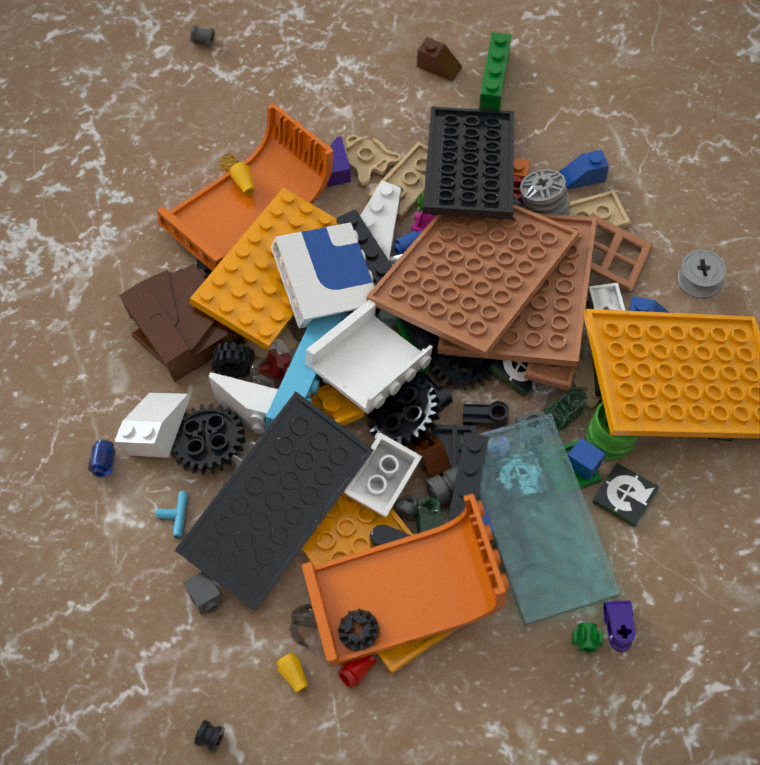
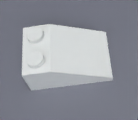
M210 372L209 380L214 399L224 408L229 407L232 413L236 412L238 418L250 430H253L256 434L263 435L266 431V415L278 389Z
M149 393L122 421L115 443L129 456L168 458L190 395Z
M379 433L371 446L374 451L344 490L343 494L386 518L415 473L422 456Z

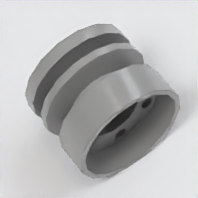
M541 169L532 172L523 179L520 185V192L525 209L540 214L569 216L571 208L567 195L566 180L561 173L551 169Z

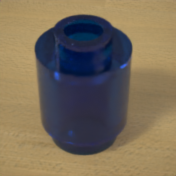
M97 440L95 445L92 446L88 470L96 477H105L112 473L116 452L112 442Z

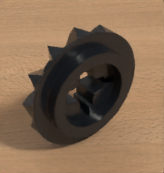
M362 609L348 611V614L341 618L339 628H337L341 642L347 648L354 651H361L371 647L379 635L377 619L369 611ZM354 621L360 626H365L361 629L363 638L356 632L352 634L351 631L355 629Z

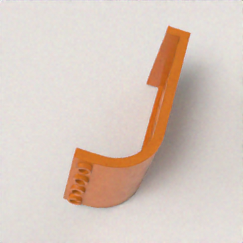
M272 103L267 107V127L264 137L257 149L243 161L250 167L253 184L256 189L255 192L250 195H244L243 191L231 178V172L229 171L169 211L165 206L157 210L158 225L213 271L283 187L309 203L314 204L329 181L333 166L334 150L317 138L313 132L303 127L299 121L289 116L284 109Z
M474 493L463 496L465 501L464 511L444 525L313 566L312 562L301 564L324 653L330 667L472 624L490 616L507 602L505 590L510 589L505 573L500 575L497 565L502 564L498 550H492L489 541L494 540L489 524L485 526L481 517L486 516L481 500L476 502ZM362 609L369 611L377 619L379 635L371 647L361 651H354L347 648L341 642L337 628H339L341 618H344L348 611ZM354 621L355 629L351 631L352 634L356 632L363 638L361 629L365 626H360Z

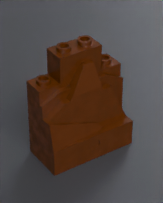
M194 263L174 273L165 270L141 281L119 295L128 315L136 322L168 369L174 382L213 358V350L215 346L218 347V344L224 345L225 342L229 344L236 342L237 344L244 339V336L189 304L191 296L207 279L204 270H198Z

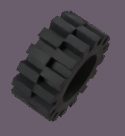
M225 342L224 345L218 344V347L215 346L213 350L212 370L216 374L220 373V375H227V377L233 376L235 379H239V376L246 378V375L250 376L253 373L254 350L250 349L249 346L244 347L242 343L236 345V342H232V344Z

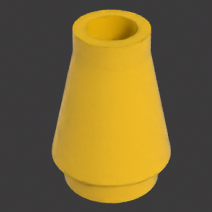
M244 162L234 164L230 168L231 178L243 191L244 195L254 193L256 189L253 184L250 167Z
M294 652L285 655L276 662L278 666L277 671L293 688L295 693L309 686L299 656L296 657Z

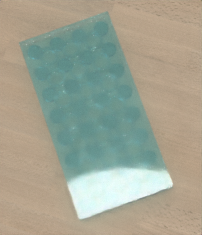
M552 413L478 434L489 436L478 496L482 501L483 508H487L494 529L492 535L524 625L620 596L621 592ZM463 439L460 440L461 448L463 444Z

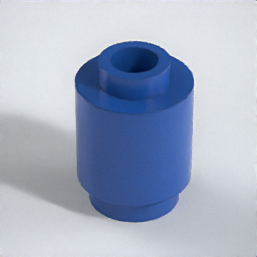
M412 231L395 239L393 248L396 255L403 254L422 231Z

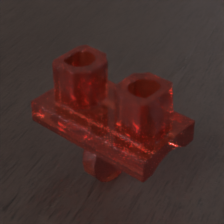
M276 348L269 350L265 364H258L254 368V378L261 383L268 382L270 388L278 389L287 372L286 369L289 368L292 361L289 353L279 355Z

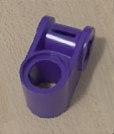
M630 600L604 602L603 614L607 625L610 646L617 652H625L630 649L632 641L636 636L632 603Z

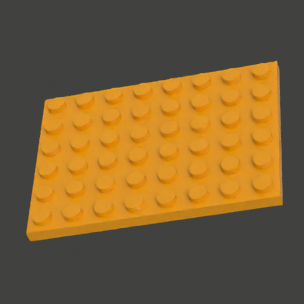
M601 309L585 310L583 316L610 435L760 439V331L755 317Z

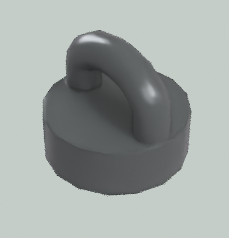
M405 496L401 500L396 501L393 509L399 517L405 520H414L418 513L419 500L414 496Z

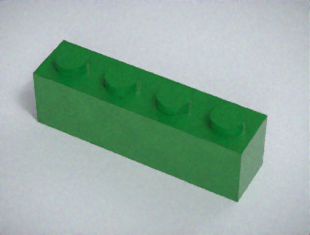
M491 33L480 93L479 109L500 110L512 34Z

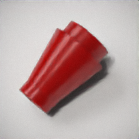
M373 655L347 662L341 665L338 676L347 687L358 686L376 663V659Z

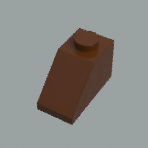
M426 37L417 50V67L453 82L462 69V65L448 47L434 39Z
M423 434L422 442L418 439L414 440L415 444L413 447L409 442L407 443L410 450L422 456L419 467L430 478L436 475L443 476L444 471L452 468L443 443L431 434L429 436Z

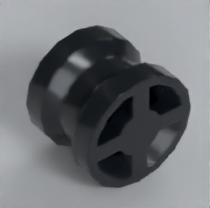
M204 720L196 733L194 744L199 747L202 745L206 746L209 751L215 753L222 742L225 727H215L211 725L210 721Z

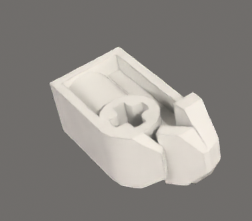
M618 283L589 287L588 304L590 309L626 311Z

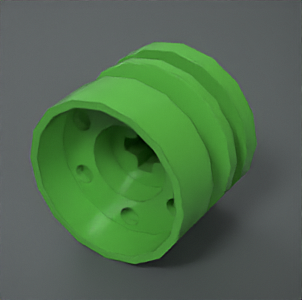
M603 401L597 407L585 434L586 441L605 452L604 459L620 460L627 457L640 437L610 435Z

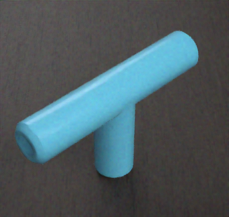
M186 491L179 492L176 509L158 508L156 510L157 518L175 519L174 538H181L183 535L188 493Z

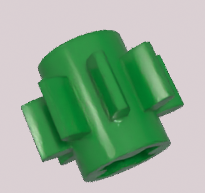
M583 622L578 624V629H573L572 645H578L579 652L595 653L598 650L597 646L602 647V643H604L603 630L597 631V624Z

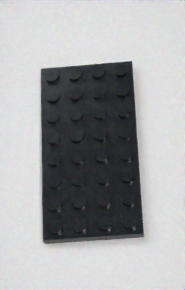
M431 106L422 214L497 218L501 220L513 219L514 111Z
M295 391L174 551L256 611L374 450Z

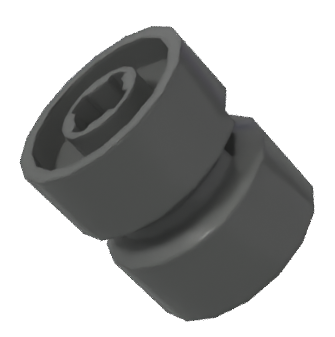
M457 466L444 471L443 477L436 475L425 480L427 492L438 509L449 504L452 500L458 470Z

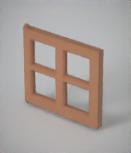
M591 213L589 217L597 218V227L614 235L609 248L594 241V247L606 254L600 266L592 262L591 272L611 283H618L619 287L628 292H633L652 249V243ZM622 239L641 249L636 261L617 252ZM614 258L633 267L628 280L609 271Z

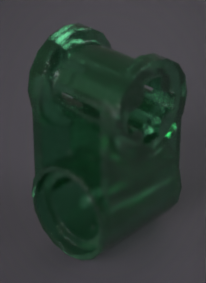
M579 388L569 390L543 410L545 417H548L556 425L555 429L557 431L564 430L571 422L585 412L587 394ZM571 401H578L581 404L575 405Z
M432 497L421 498L418 502L419 512L415 517L417 534L445 524L442 519L439 502Z

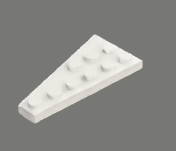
M381 181L360 217L388 260H390L401 187Z

